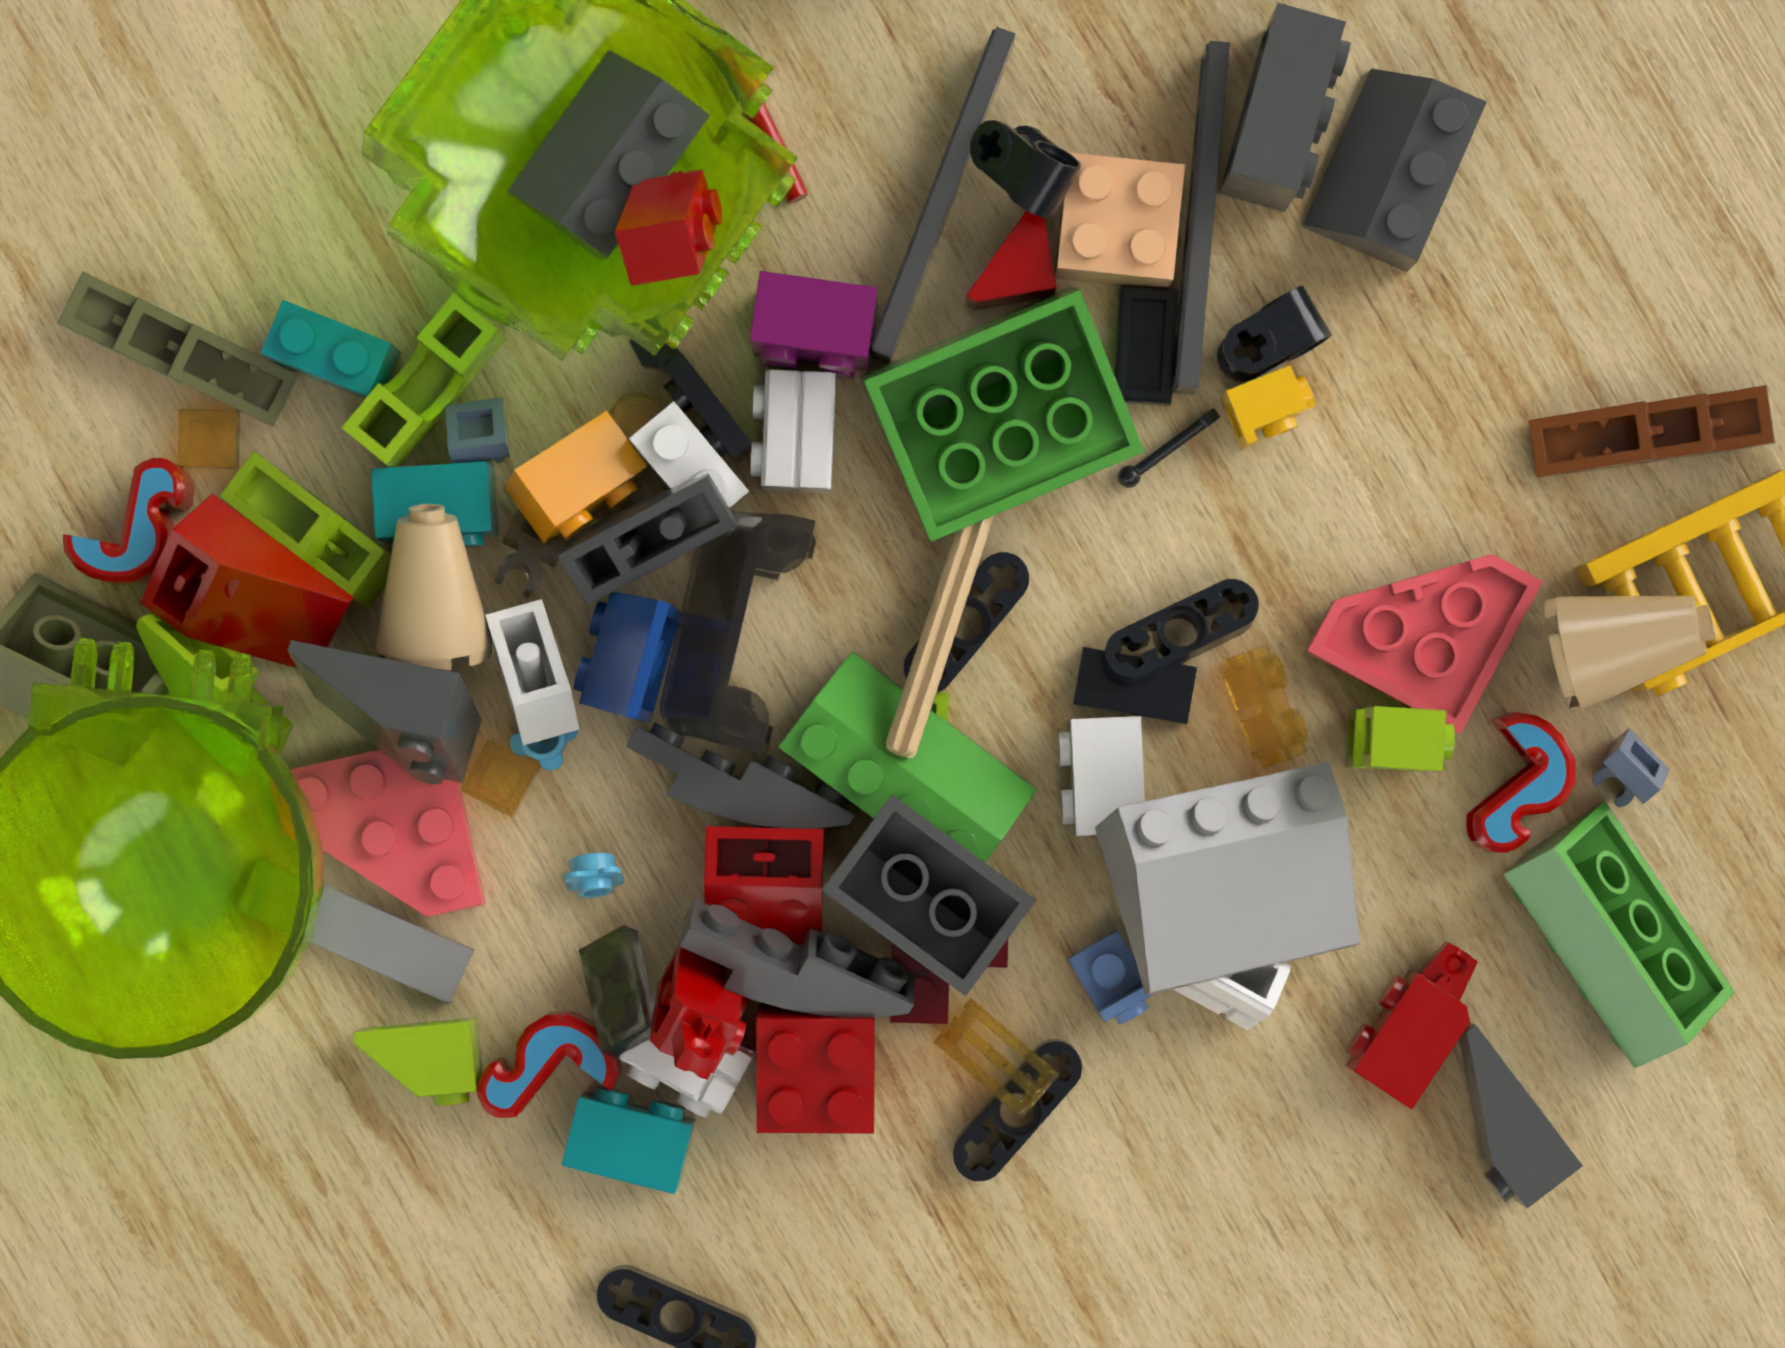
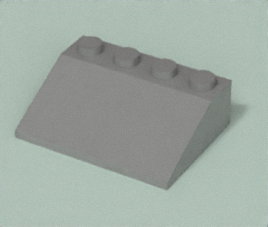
M1329 762L1116 808L1095 827L1146 996L1341 950L1360 943L1347 815Z

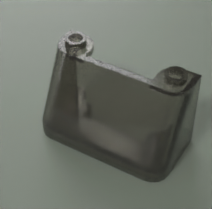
M731 511L738 522L737 527L697 547L695 550L660 700V714L666 726L679 735L768 755L774 727L769 725V711L766 703L758 694L750 690L729 685V680L753 577L757 576L778 581L781 573L797 569L805 559L813 560L819 530L816 521L793 515Z

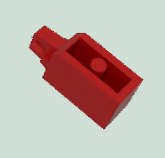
M703 169L685 173L682 170L677 173L671 172L668 176L646 179L632 186L615 229V235L631 286L701 274L709 250H713L714 247L713 235L716 226L722 223V207L719 195L715 189L708 190Z
M679 942L657 984L649 1040L660 1052L674 1057L676 1068L694 1072L697 1077L708 1080L711 1073H715L724 1054L733 1056L741 1044L746 1030V1023L740 1021V1018L745 1010L748 998L723 989L725 966L680 947Z
M1445 941L1417 973L1408 970L1404 978L1395 975L1378 1000V1004L1384 1008L1373 1025L1370 1027L1364 1023L1350 1040L1346 1052L1351 1055V1058L1345 1066L1412 1110L1470 1023L1468 1008L1460 1000L1478 961L1459 947Z

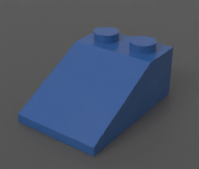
M619 592L610 593L607 603L598 601L589 629V634L598 636L592 658L582 657L574 681L573 690L582 692L579 704L651 723L682 613L670 603Z

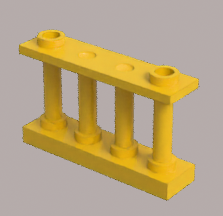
M1785 468L1575 567L1584 588L1601 583L1605 592L1611 590L1614 596H1640L1633 582V579L1637 578L1633 567L1653 558L1657 567H1664L1677 596H1694L1697 607L1708 605L1685 558V555L1690 553L1685 543L1705 533L1709 543L1716 542L1754 620L1753 623L1723 636L1709 607L1716 639L1705 641L1707 653L1633 687L1634 692L1645 691L1651 688L1655 696L1670 692L1688 682L1684 675L1685 672L1785 625V608L1775 611L1737 533V530L1742 528L1737 518L1757 509L1761 518L1768 517L1785 552Z

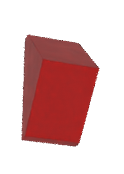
M1025 211L966 295L965 304L975 311L1043 299L1055 294L1057 286L1045 219L1043 217Z

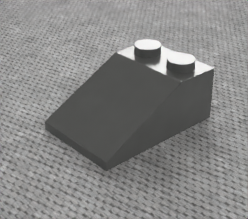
M293 640L290 641L287 651L314 697L407 771L411 777L428 784H441L443 779L463 782L482 719L460 673Z

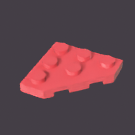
M1490 554L1350 595L1331 602L1305 652L1407 708L1446 710V724H1453L1455 734H1461L1543 581Z
M381 750L277 772L289 829L424 916L429 917L486 904L460 782L443 779L441 784H428L416 780Z

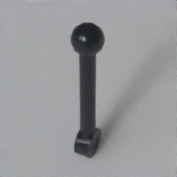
M1215 408L1211 409L1135 466L1127 465L1122 467L1118 474L1120 484L1126 488L1137 486L1143 473L1209 427L1221 416Z

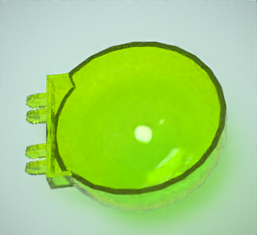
M80 638L74 648L70 685L32 682L28 729L0 758V996L30 1025L71 1048L115 1059L164 1058L219 1040L258 1015L292 979L314 937L324 895L323 843L311 803L289 766L279 755L284 706L250 703L251 676L253 673L250 654L236 653V656L232 658L229 668L227 700L213 699L216 661L213 651L199 649L197 654H195L189 697L131 691L134 648L129 642L117 641V644L113 646L110 656L108 687H95L98 658L97 644L94 642V639Z

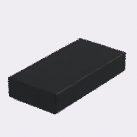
M1120 286L1114 376L1127 404L1171 405L1178 289Z
M1082 648L1073 698L1074 705L1188 724L1197 667L1180 664L1138 685L1124 686L1111 680L1105 673L1102 664L1104 650ZM1120 653L1117 661L1119 664L1129 662L1135 669L1138 668L1140 657Z

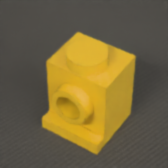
M1291 365L1226 390L1220 397L1241 451L1252 447L1258 441L1256 432L1262 430L1265 439L1288 432L1298 427L1295 420L1296 416L1315 407V400L1306 378L1303 375L1295 377Z

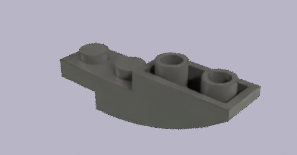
M654 722L650 731L637 726L626 746L677 774L667 793L668 796L699 810L726 819L776 828L820 829L849 825L855 813L845 809L849 800L842 794L820 782L814 792L794 782L799 771L769 755L763 765L751 760L742 778L739 779L732 775L736 764L708 749L705 750L701 758L681 748L685 737Z
M696 899L693 900L684 917L680 947L725 966L723 989L787 1010L835 1017L909 1014L914 1006L915 974L908 972L902 964L886 957L879 959L855 948L850 941L836 934L826 935L810 928L801 945H797L780 931L770 928L761 929L739 919L734 912L720 905L710 906Z

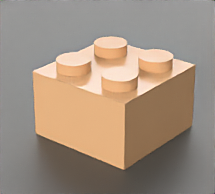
M1069 152L1080 162L1081 168L1061 205L1055 279L1169 289L1174 279L1185 164Z

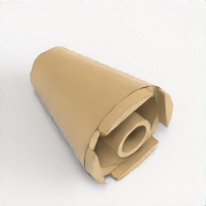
M439 504L409 507V515L400 517L397 520L375 642V657L385 658L387 656L389 660L440 670H452L451 659L468 655L469 666L480 664L492 655V638L457 517L445 513L444 506Z
M1562 596L1545 600V618L1555 617L1559 631L1548 635L1563 696L1564 698L1571 697L1569 705L1571 712L1586 710L1706 654L1705 641L1716 639L1708 605L1697 607L1694 596Z

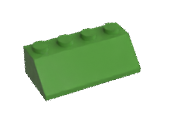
M852 651L814 698L779 745V748L872 818L877 816L890 796L894 795L983 862H986L1035 794L1037 788L932 710H930L917 753L913 758L900 757L887 751L886 740L903 688Z
M1605 801L1594 806L1529 850L1503 874L1512 886L1518 901L1526 907L1545 935L1549 947L1558 954L1576 981L1581 994L1591 1003L1610 1031L1614 1043L1624 1052L1634 1068L1688 1045L1735 993Z

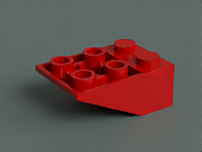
M211 494L172 528L140 604L187 638L297 668L287 651L290 641L329 647L354 597L243 517L239 512Z
M706 826L704 903L710 906L720 905L734 912L739 919L761 929L770 928L780 931L797 945H801L810 928L822 933L825 828Z

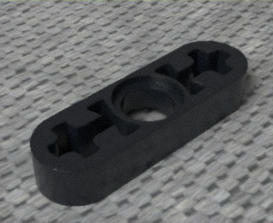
M1008 552L995 553L986 558L976 570L970 590L976 586L982 595L993 581L992 576L987 573L993 565L1001 570L1008 564L1016 569L1013 581L1018 587L1013 593L1004 588L992 600L991 603L1002 607L996 616H992L990 610L982 601L968 596L965 607H972L981 614L983 629L976 638L971 640H961L956 636L954 637L952 646L964 650L965 654L959 661H956L952 653L949 652L943 671L945 676L940 681L937 692L943 691L950 685L1026 592L1029 584V572L1025 563L1018 556ZM919 640L908 652L905 658L904 674L906 679Z
M1226 579L1116 631L1109 638L1103 652L1102 664L1105 673L1111 680L1120 685H1138L1242 635L1251 627L1258 613L1259 600L1256 592L1244 581ZM1223 597H1227L1230 603L1240 601L1244 606L1239 614V619L1236 620L1231 613H1225L1213 620L1210 629L1214 633H1209L1206 617L1220 609ZM1198 607H1202L1203 613L1198 609ZM1173 619L1187 620L1196 630V640L1187 646H1177L1167 639L1164 626ZM1151 631L1155 648L1141 655L1138 668L1134 669L1129 662L1119 664L1117 659L1121 652V646L1126 645L1131 652L1146 647L1150 640L1147 632ZM1157 650H1158L1159 653H1160L1162 656H1164V657L1159 658V657H1158V652H1157Z
M1050 1039L1040 1043L959 1134L953 1145V1160L957 1170L965 1178L972 1181H986L995 1177L1073 1089L1081 1077L1082 1062L1072 1045L1059 1039ZM1047 1052L1053 1057H1057L1061 1052H1064L1069 1056L1065 1066L1070 1073L1064 1080L1055 1075L1044 1085L1043 1090L1053 1095L1046 1103H1043L1038 1093L1029 1085L1021 1083L1020 1080L1026 1073H1029L1034 1082H1036L1046 1069L1041 1058ZM1011 1094H1024L1033 1102L1034 1114L1031 1120L1023 1126H1011L1000 1115V1107L1003 1100ZM988 1117H991L996 1127L1002 1133L1015 1139L1009 1146L1005 1147L999 1137L989 1149V1154L993 1159L992 1164L986 1167L979 1162L971 1168L965 1163L969 1157L965 1145L970 1140L978 1145L984 1142L991 1134V1129L982 1126V1123Z
M631 1265L616 1266L605 1274L598 1286L597 1302L601 1311L607 1317L676 1348H721L722 1341L708 1333L704 1337L703 1345L693 1341L701 1329L704 1311L715 1315L709 1327L726 1333L731 1325L737 1326L741 1329L739 1339L747 1343L745 1348L756 1347L757 1331L753 1322L746 1315ZM624 1278L630 1279L635 1283L633 1293L647 1300L650 1298L651 1288L662 1292L652 1308L650 1321L639 1317L646 1307L642 1304L628 1301L624 1308L616 1306L614 1304L616 1294L608 1290L609 1285L620 1286ZM679 1300L691 1307L694 1313V1323L688 1330L677 1333L668 1330L663 1325L661 1310L668 1302Z

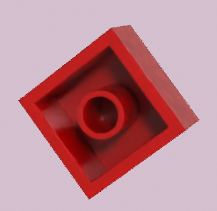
M759 1002L756 1018V1133L874 1134L875 1017L814 1015Z

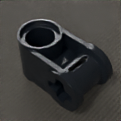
M985 121L975 130L970 143L972 161L979 170L983 171L1005 190L1011 200L1018 206L1034 215L1047 219L1054 218L1081 168L1080 162L1073 155L1055 145L1039 129L1032 126H1018L1012 129L1001 121Z
M1302 285L1281 295L1264 306L1259 312L1233 326L1217 350V363L1227 378L1236 382H1248L1286 361L1289 362L1302 356L1328 340L1332 334ZM1240 343L1244 347L1254 345L1257 348L1258 352L1252 361L1248 356L1240 359L1235 356L1234 351Z

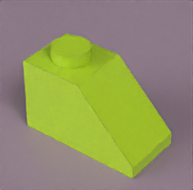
M477 1017L370 1027L353 1032L354 1045L417 1097L434 1096L435 1106L469 1102V1092L477 1091V1085L482 1075Z

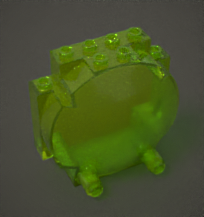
M461 0L363 131L362 156L387 173L398 187L411 192L388 223L387 235L433 267L442 280L473 308L492 320L523 332L561 361L566 358L571 349L582 355L600 330L611 337L627 335L654 356L664 343L675 350L695 322L686 314L692 304L702 311L729 275L727 271L720 267L725 258L736 264L763 226L754 218L767 201L774 207H777L797 180L788 171L798 157L742 116L744 112L753 119L773 91L764 82L774 67L684 0ZM608 50L660 77L710 114L707 121L669 172V174L671 172L677 173L682 170L685 173L703 169L708 190L715 189L720 198L722 223L716 226L713 235L714 247L713 250H709L701 274L631 286L619 245L616 246L607 259L600 261L507 192Z

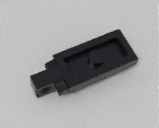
M657 321L652 322L629 341L644 369L660 370L671 377V380L663 385V387L684 413L692 407L695 408L707 424L699 432L720 457L729 452L738 463L751 453V441Z

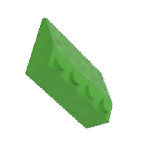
M1073 287L1064 289L859 376L930 542L1145 452L1082 293L1079 289Z

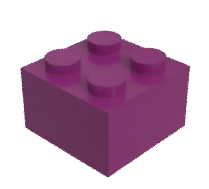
M760 271L750 335L754 356L764 359L763 366L769 368L797 371L798 362L816 364L821 367L820 372H832L836 374V378L854 379L856 370L868 372L870 345L873 339L877 311V287Z

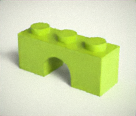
M452 293L416 337L419 340L418 347L401 371L384 385L378 383L341 427L389 467H401L444 416L445 405L454 404L507 340L499 329L455 293Z
M1383 706L1348 710L1345 768L1409 772L1443 771L1444 759L1451 760L1453 757L1455 744L1454 725L1446 724V710Z

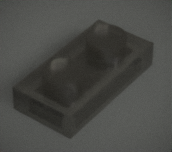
M622 925L579 949L600 1051L612 1057H617L650 1039L654 1012V1001L638 931Z

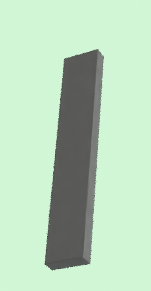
M996 27L991 32L871 342L870 354H872L874 359L888 364L893 360L971 158L970 143L973 134L978 126L985 122L1012 52L1015 40V33L999 27Z
M1210 41L1209 44H1206L1201 56L1173 365L1172 390H1174L1173 393L1193 395L1199 388L1230 42Z

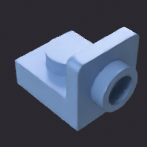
M1119 930L1113 931L1067 958L1104 1022L1115 1017L1120 1025L1137 1017L1149 1008L1145 999L1153 994L1146 996L1135 958Z

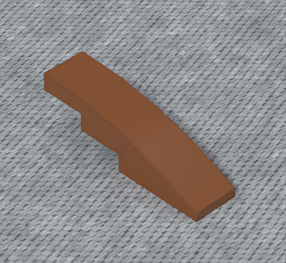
M1767 385L1709 395L1703 393L1648 403L1642 401L1529 420L1537 477L1629 466L1776 444Z

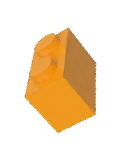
M606 410L516 468L503 488L543 543H546L560 533L565 540H568L593 522L594 519L590 515L591 512L605 503L613 510L633 497L639 491L635 483L648 466Z

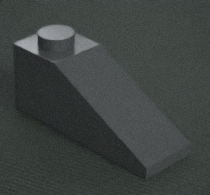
M708 473L625 507L590 525L571 537L557 557L585 603L589 605L737 527L738 522Z
M1469 1023L1459 1038L1481 1156L1491 1167L1484 1174V1177L1505 1203L1514 1198L1518 1203L1529 1208L1583 1165L1477 1025Z

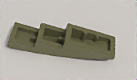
M82 271L57 324L274 427L299 376Z

